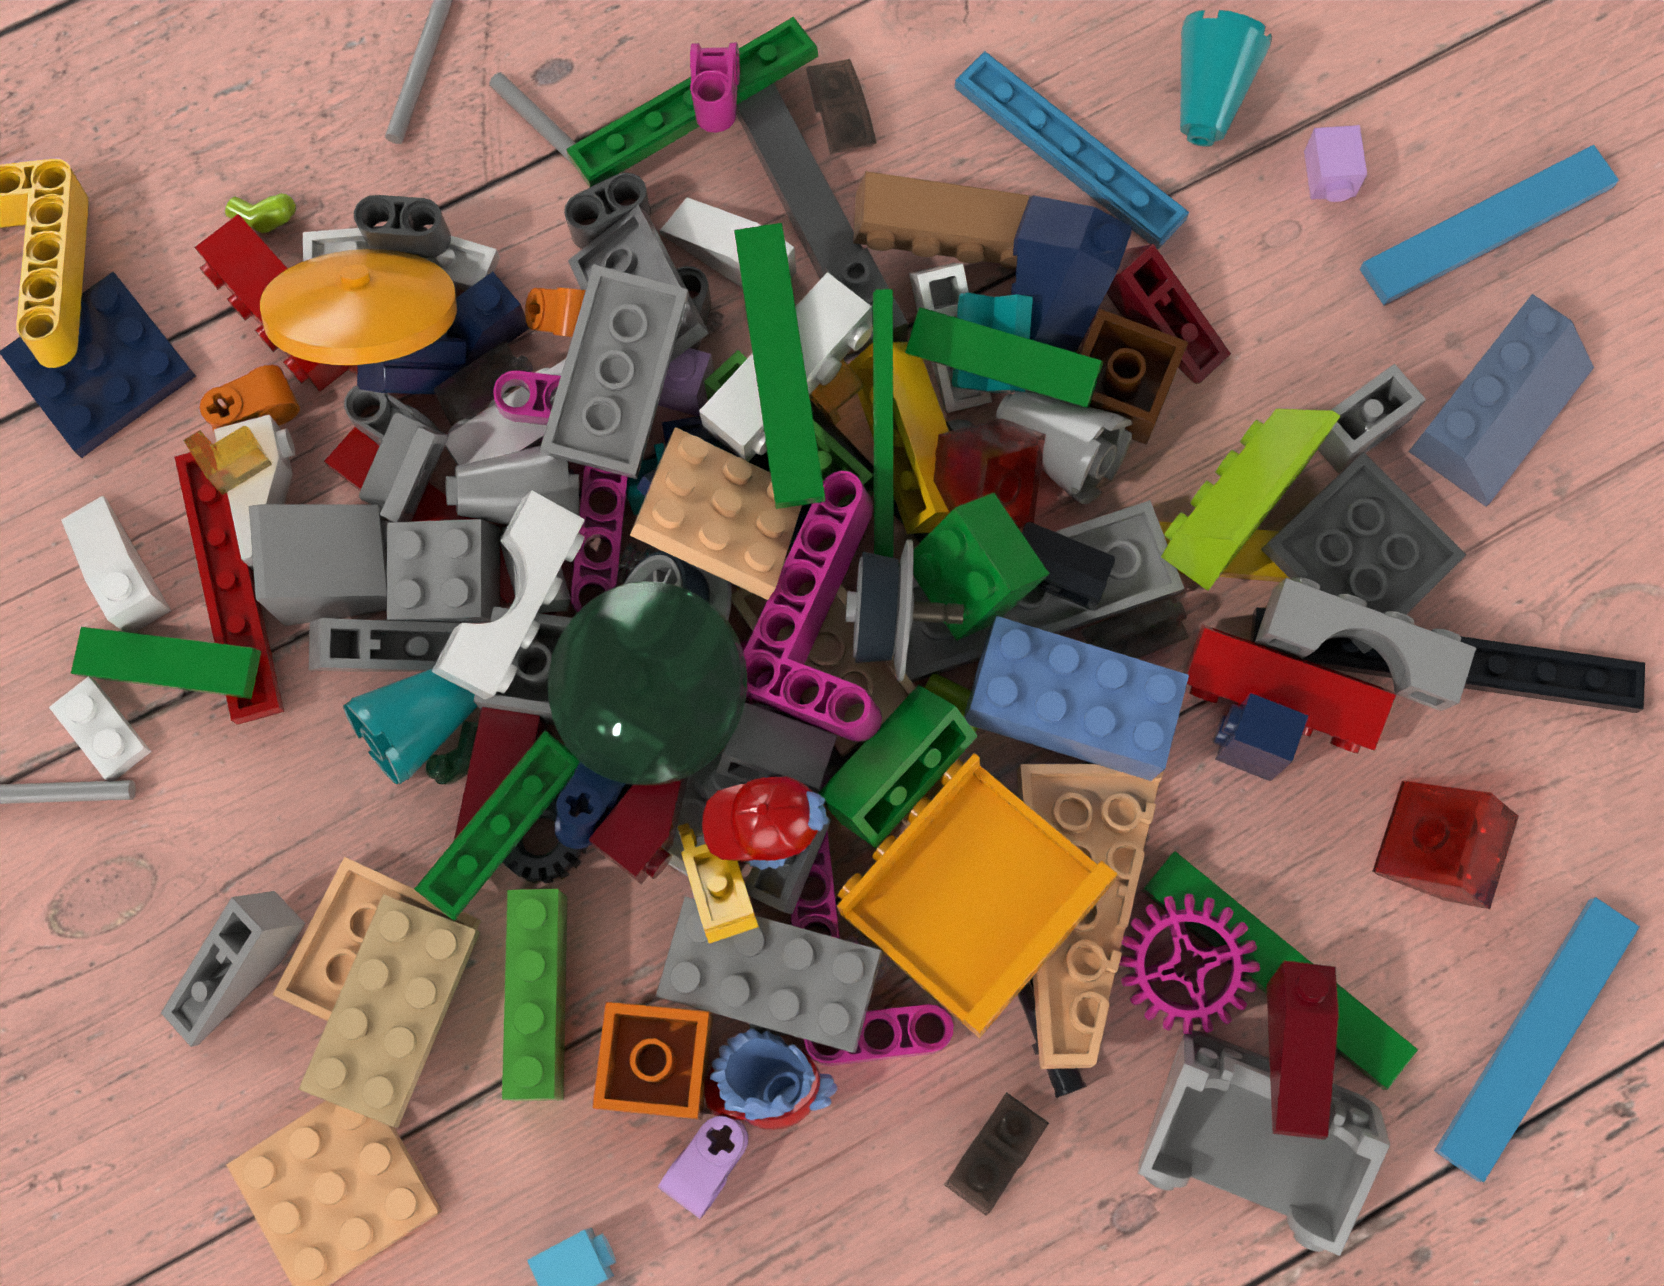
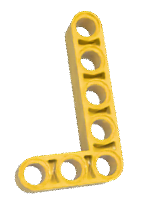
M61 159L0 164V228L26 225L16 321L17 333L38 362L47 368L64 366L74 358L78 349L89 206L88 196L69 164Z

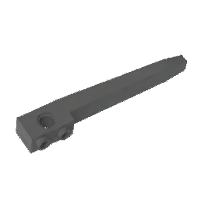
M773 83L737 104L736 115L819 278L821 279L828 272L872 306L873 328V292H875V289H889L868 248L863 250L861 244L853 243L854 231ZM893 297V342H908V323ZM873 332L868 341L858 350L859 354L873 343Z

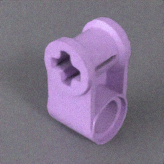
M716 1116L707 1120L688 1147L673 1162L658 1188L701 1219L727 1182V1177L747 1148L748 1133L745 1125L740 1120L731 1119L727 1116ZM730 1127L733 1132L729 1139L735 1144L734 1149L726 1148L716 1152L714 1146L717 1140L711 1135L713 1130L721 1131Z

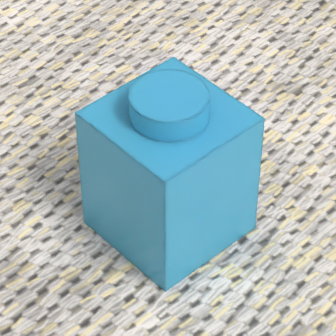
M592 1228L585 1229L527 1260L538 1286H596L614 1276L610 1265L616 1263L613 1250L605 1235L602 1233L596 1236Z

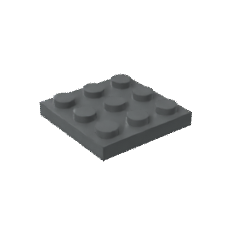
M1364 452L1348 465L1261 549L1290 579L1292 577L1307 578L1318 583L1320 590L1337 597L1339 594L1353 595L1365 600L1367 608L1381 613L1394 611L1405 615L1466 556ZM1349 638L1364 654L1372 649L1371 646L1362 641Z

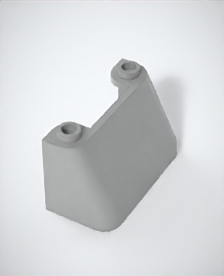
M1193 1030L1192 1034L1183 1035L1138 1162V1174L1145 1176L1146 1180L1155 1187L1168 1191L1173 1190L1174 1187H1185L1190 1177H1193L1287 1216L1288 1225L1294 1232V1238L1299 1244L1312 1251L1322 1252L1327 1250L1340 1256L1387 1154L1390 1143L1379 1107L1364 1096L1335 1084L1332 1087L1329 1133L1325 1140L1272 1134L1269 1058L1212 1035Z

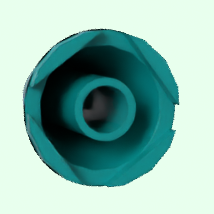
M1205 10L1193 12L1186 16L1181 28L1180 131L1187 136V141L1194 145L1208 147L1212 146L1214 141L1224 139L1271 45L1272 35L1271 33L1267 36L1264 35L1266 26L1263 23L1247 15L1231 11L1219 10L1217 18H1203Z
M433 668L353 697L343 705L345 715L359 739L361 737L365 739L371 749L368 753L396 785L409 780L478 707L474 702L475 694L431 672Z

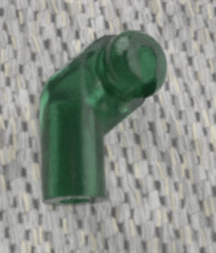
M464 721L457 748L446 754H433L428 759L425 770L429 778L434 779L438 784L449 785L468 775L478 723Z

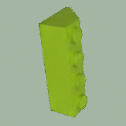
M1275 409L1264 424L1256 419L1240 440V443L1245 448L1240 454L1232 449L1215 471L1220 476L1215 485L1206 481L1190 502L1195 507L1194 511L1189 517L1180 512L1169 526L1164 536L1171 541L1161 555V558L1209 591L1305 469L1341 416L1330 410Z

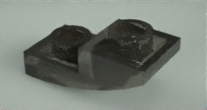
M847 59L807 67L806 71L815 112H821L830 154L870 147L876 144L867 103L851 60Z
M1006 1092L943 1185L987 1216L1016 1171L1027 1159L1049 1122Z

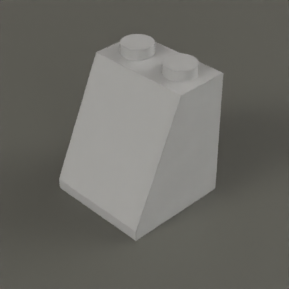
M258 504L249 506L256 600L284 626L310 623L319 618L336 619L387 611V523L393 521L380 515L382 509L379 505Z

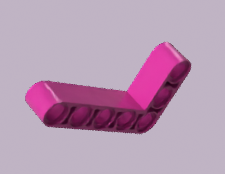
M509 371L501 375L493 389L494 400L499 413L506 419L514 422L547 426L552 409L551 400L557 392L561 376L525 371ZM512 386H521L529 392L530 397L525 405L511 407L502 399L504 392ZM585 465L579 516L585 519L578 532L585 538L574 560L571 603L575 613L582 619L595 621L608 615L612 610L615 600L628 477ZM598 491L609 492L616 500V508L606 515L597 514L589 505L590 497ZM593 538L604 539L611 547V556L601 563L592 562L584 554L585 544ZM595 585L603 589L607 597V602L603 608L597 611H589L582 607L578 597L583 588Z
M838 471L830 474L823 481L826 502L813 503L781 570L777 586L767 600L741 656L736 675L741 687L758 703L771 706L780 713L807 722L846 739L860 742L873 737L881 727L882 715L877 704L866 690L860 686L804 665L874 509L872 499L859 478L851 472ZM846 495H856L853 502L848 506L837 507L839 501ZM831 537L836 538L831 548L822 552L817 551L822 541ZM815 581V586L810 593L804 596H797L801 585L806 582ZM790 625L795 626L790 638L785 641H777V636L781 629ZM767 670H774L773 678L767 685L756 687L760 674ZM810 687H819L818 695L814 701L805 705L800 704L801 695L805 690ZM864 704V712L858 720L849 723L844 721L845 713L851 706Z
M826 832L808 877H816L822 880L826 887L823 896L814 901H806L799 897L793 914H791L792 926L806 930L814 926L827 929L831 937L840 939L828 832ZM926 1004L867 1011L856 1053L840 1049L836 1054L826 1056L816 1051L813 1041L804 1039V1043L810 1057L815 1062L826 1066L930 1055L940 1052L948 1045L953 1036L954 1025L948 1012L937 1005ZM934 1016L940 1020L944 1028V1035L939 1042L927 1044L917 1037L915 1024L921 1017ZM876 1021L888 1024L894 1034L891 1045L882 1050L869 1047L864 1039L866 1027Z

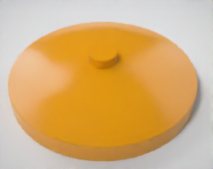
M356 249L317 256L288 268L275 277L265 288L260 300V312L266 335L278 348L288 354L323 364L363 365L397 359L432 344L451 327L456 317L457 303L454 283L451 277L435 263L417 255L400 251Z

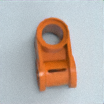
M556 287V289H531L525 304V319L528 327L532 330L553 332V335L572 337L586 290Z
M264 365L255 368L247 375L222 386L212 388L204 394L199 406L202 417L208 424L212 425L213 432L217 428L270 415L277 425L280 426L293 420L300 411V406L284 372L277 365ZM218 399H222L225 403L223 407L219 404Z

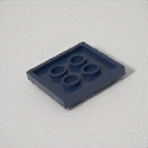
M114 271L82 293L78 349L70 362L57 368H47L41 365L21 337L0 350V355L72 450L81 458L196 377Z

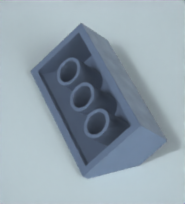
M1532 294L1408 452L1487 507L1594 368L1573 322Z

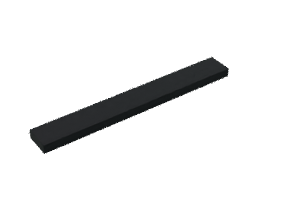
M1256 607L1253 611L1250 641H1256L1266 608ZM1461 636V642L1476 647L1464 686L1465 689L1638 713L1644 709V662ZM1349 638L1328 639L1316 651L1303 658L1304 660L1334 670L1392 678L1386 661L1374 648L1364 654Z

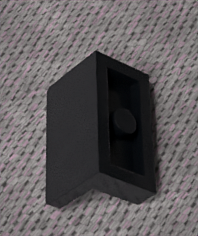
M1027 522L1022 530V534L1049 572V575L1035 588L1095 611L1106 588V582L1115 563V557L1032 522Z

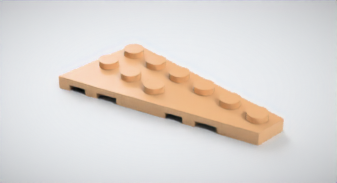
M1020 764L1017 769L1019 799L1096 864L1102 860L1117 873L1116 880L1110 889L1033 976L1040 1069L1092 1068L1097 1063L1110 1006L1109 997L1114 976L1118 971L1121 959L1122 940L1125 928L1128 927L1145 855L1144 846L1149 825L1153 820L1156 807L1154 803L1164 770L1152 781L1097 764Z

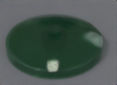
M656 581L624 584L600 594L586 604L572 618L559 638L553 653L548 676V697L552 718L559 735L572 754L586 767L601 776L621 783L641 786L662 785L681 780L694 774L711 762L722 751L736 730L742 716L747 693V669L744 653L735 631L723 614L707 600L687 589Z

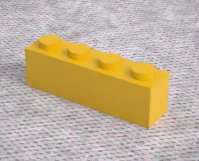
M893 342V496L907 534L929 533L955 507L971 502L974 498L923 359L905 353L908 342ZM872 343L847 366L874 439Z

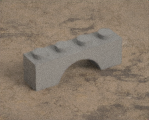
M1303 577L1285 578L1273 588L1255 643L1301 660L1316 651L1328 639L1352 638L1362 641L1374 648L1386 661L1392 674L1394 693L1396 695L1439 711L1459 704L1476 647L1461 642V636L1452 631L1437 628L1431 631L1413 625L1414 619L1408 615L1394 611H1387L1385 613L1367 608V602L1359 597L1349 594H1339L1338 597L1321 591L1320 585L1315 581Z

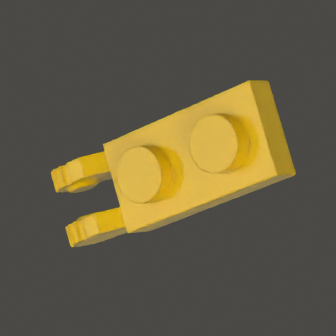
M689 823L677 826L684 851L681 852L708 943L710 944L759 927L738 861L721 860L710 853L706 844L696 847L697 840Z

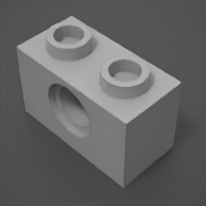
M1393 364L1330 410L1336 412L1341 417L1318 450L1332 467L1340 473L1361 453L1364 452L1366 454L1408 423L1425 402L1426 398L1402 371Z

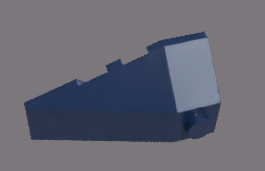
M1034 195L1029 197L1014 238L1013 256H1017L1016 282L1011 285V295L1019 294L1033 297L1029 339L1071 352H1077L1119 269L1133 230L1132 226L1093 206Z

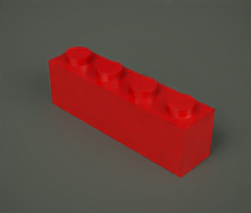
M237 214L194 247L205 261V264L199 267V269L217 290L224 285L232 293L227 298L228 302L245 321L252 316L260 324L255 332L268 348L275 352L278 347L268 338L263 327L260 300L268 284L288 268L244 219ZM287 352L285 354L288 358L283 361L287 369L301 384L309 379L319 392L354 366L312 362L295 357Z
M1204 624L1201 625L1184 671L1185 674L1189 675L1187 685L1191 686L1189 694L1217 703L1219 696L1238 702L1237 705L1240 706L1248 695L1252 693L1309 715L1302 735L1311 737L1313 730L1332 736L1330 744L1357 754L1361 746L1375 751L1396 694L1387 688L1304 659H1298Z

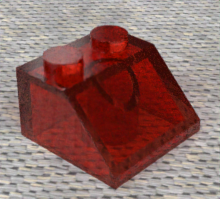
M1003 418L939 434L935 451L936 460L933 481L949 512L955 507L995 493L1019 529L1023 528L1027 522L1034 523L1046 434Z
M1402 780L1372 872L1444 901L1490 909L1519 816L1490 792Z

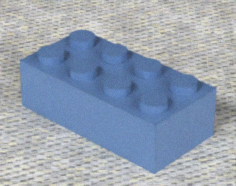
M996 616L986 636L963 717L971 726L1152 781L1166 768L1189 675Z

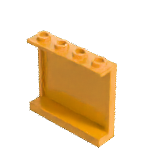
M973 753L965 763L959 759L950 766L940 780L944 787L931 801L924 797L915 805L906 818L910 825L898 838L890 835L880 844L872 856L877 862L864 876L856 873L845 883L838 893L842 901L837 905L840 915L980 1039L1110 889L1116 880L1117 873L1102 860L1096 864L981 767L980 757Z

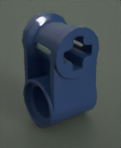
M594 748L589 749L578 764L574 775L559 794L556 802L558 816L555 821V835L559 842L572 849H583L592 845L589 838L633 786L637 771Z

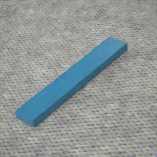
M986 51L955 80V89L1120 221L1132 226L1134 232L1149 244H1154L1157 249L1187 220L1189 211Z
M1592 145L1364 261L1360 271L1385 306L1614 188L1619 179L1597 148Z
M1595 897L1588 900L1434 1149L1437 1154L1477 1182H1485L1640 926Z

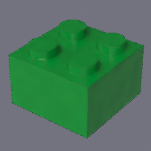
M995 493L955 507L913 550V576L930 602H939L945 605L948 603L964 604L963 624H949L944 621L956 641L991 626L996 616L1003 617L1049 575V572Z

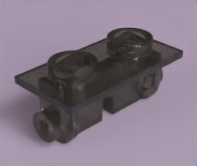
M502 341L435 387L434 392L451 427L463 419H473L476 417V414L489 406L494 400L493 389L495 383L501 375L509 371H533L532 364L528 358L523 355L518 358L513 356L507 341ZM516 386L508 388L504 393H508Z
M1170 597L1126 611L1081 630L1087 644L1136 659L1189 638L1182 623L1187 618L1185 609L1181 602L1173 603Z

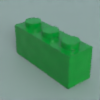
M918 685L882 723L878 732L856 751L818 794L825 799V806L843 826L877 848L978 736L955 705Z

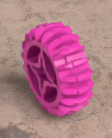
M1185 894V909L1176 910L1173 897L1167 896L1164 898L1168 913L1161 916L1157 908L1153 904H1149L1146 907V912L1153 920L1149 926L1141 919L1134 918L1132 920V927L1142 935L1140 939L1126 935L1123 937L1122 944L1136 951L1135 955L1121 956L1120 966L1135 967V972L1123 976L1121 982L1124 987L1139 984L1141 989L1134 992L1130 997V1002L1133 1005H1138L1147 998L1151 1001V1004L1144 1013V1017L1150 1021L1155 1018L1159 1010L1166 1012L1163 1018V1029L1171 1030L1176 1016L1183 1018L1184 1034H1192L1193 1018H1201L1205 1032L1213 1031V1023L1209 1015L1217 1012L1220 1019L1225 1024H1229L1232 1021V1017L1225 1008L1229 1002L1240 1010H1244L1247 1007L1246 1001L1236 992L1238 988L1247 992H1255L1256 983L1242 976L1243 972H1257L1260 970V965L1257 961L1243 960V954L1252 953L1257 949V946L1253 940L1238 943L1236 938L1248 930L1244 922H1239L1230 929L1226 926L1233 915L1231 908L1225 907L1216 918L1211 915L1215 905L1213 898L1207 897L1203 903L1202 911L1194 910L1195 900L1193 894ZM1184 922H1197L1209 926L1218 932L1227 944L1216 948L1215 946L1205 948L1196 946L1191 942ZM1169 926L1174 942L1173 952L1168 958L1158 961L1157 964L1145 967V955L1149 944L1161 930ZM1180 938H1183L1187 951H1193V958L1199 954L1203 959L1202 963L1196 965L1197 974H1195L1198 984L1197 988L1193 987L1190 976H1184V969L1179 973L1174 967L1175 964L1181 962L1180 953L1182 949L1179 942ZM1232 960L1231 973L1227 983L1216 996L1208 1000L1203 982L1206 973L1210 969L1220 966L1222 962ZM1162 980V982L1166 980L1180 981L1187 987L1193 1004H1181L1167 999L1154 988L1151 982Z

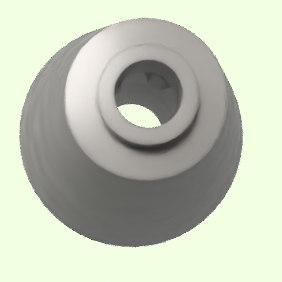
M1027 390L1006 395L996 413V417L999 419V430L1066 493L1081 504H1089L1102 493V491L1095 487L1103 477L1109 480L1113 479L1126 456L1132 439V433L1125 430V427L1132 425V422L1122 415L1092 407L1084 408Z
M541 446L455 466V476H446L447 506L456 505L457 515L509 525L522 498L533 490L579 516L578 474H574L573 469H569V461L544 455L540 451Z

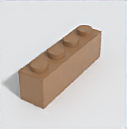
M866 171L855 197L853 243L867 245L870 249L877 251L898 249L912 251L913 254L920 257L941 255L955 257L964 263L984 261L998 263L1007 269L1016 270L1017 256H1013L1014 238L1028 199L1031 196Z

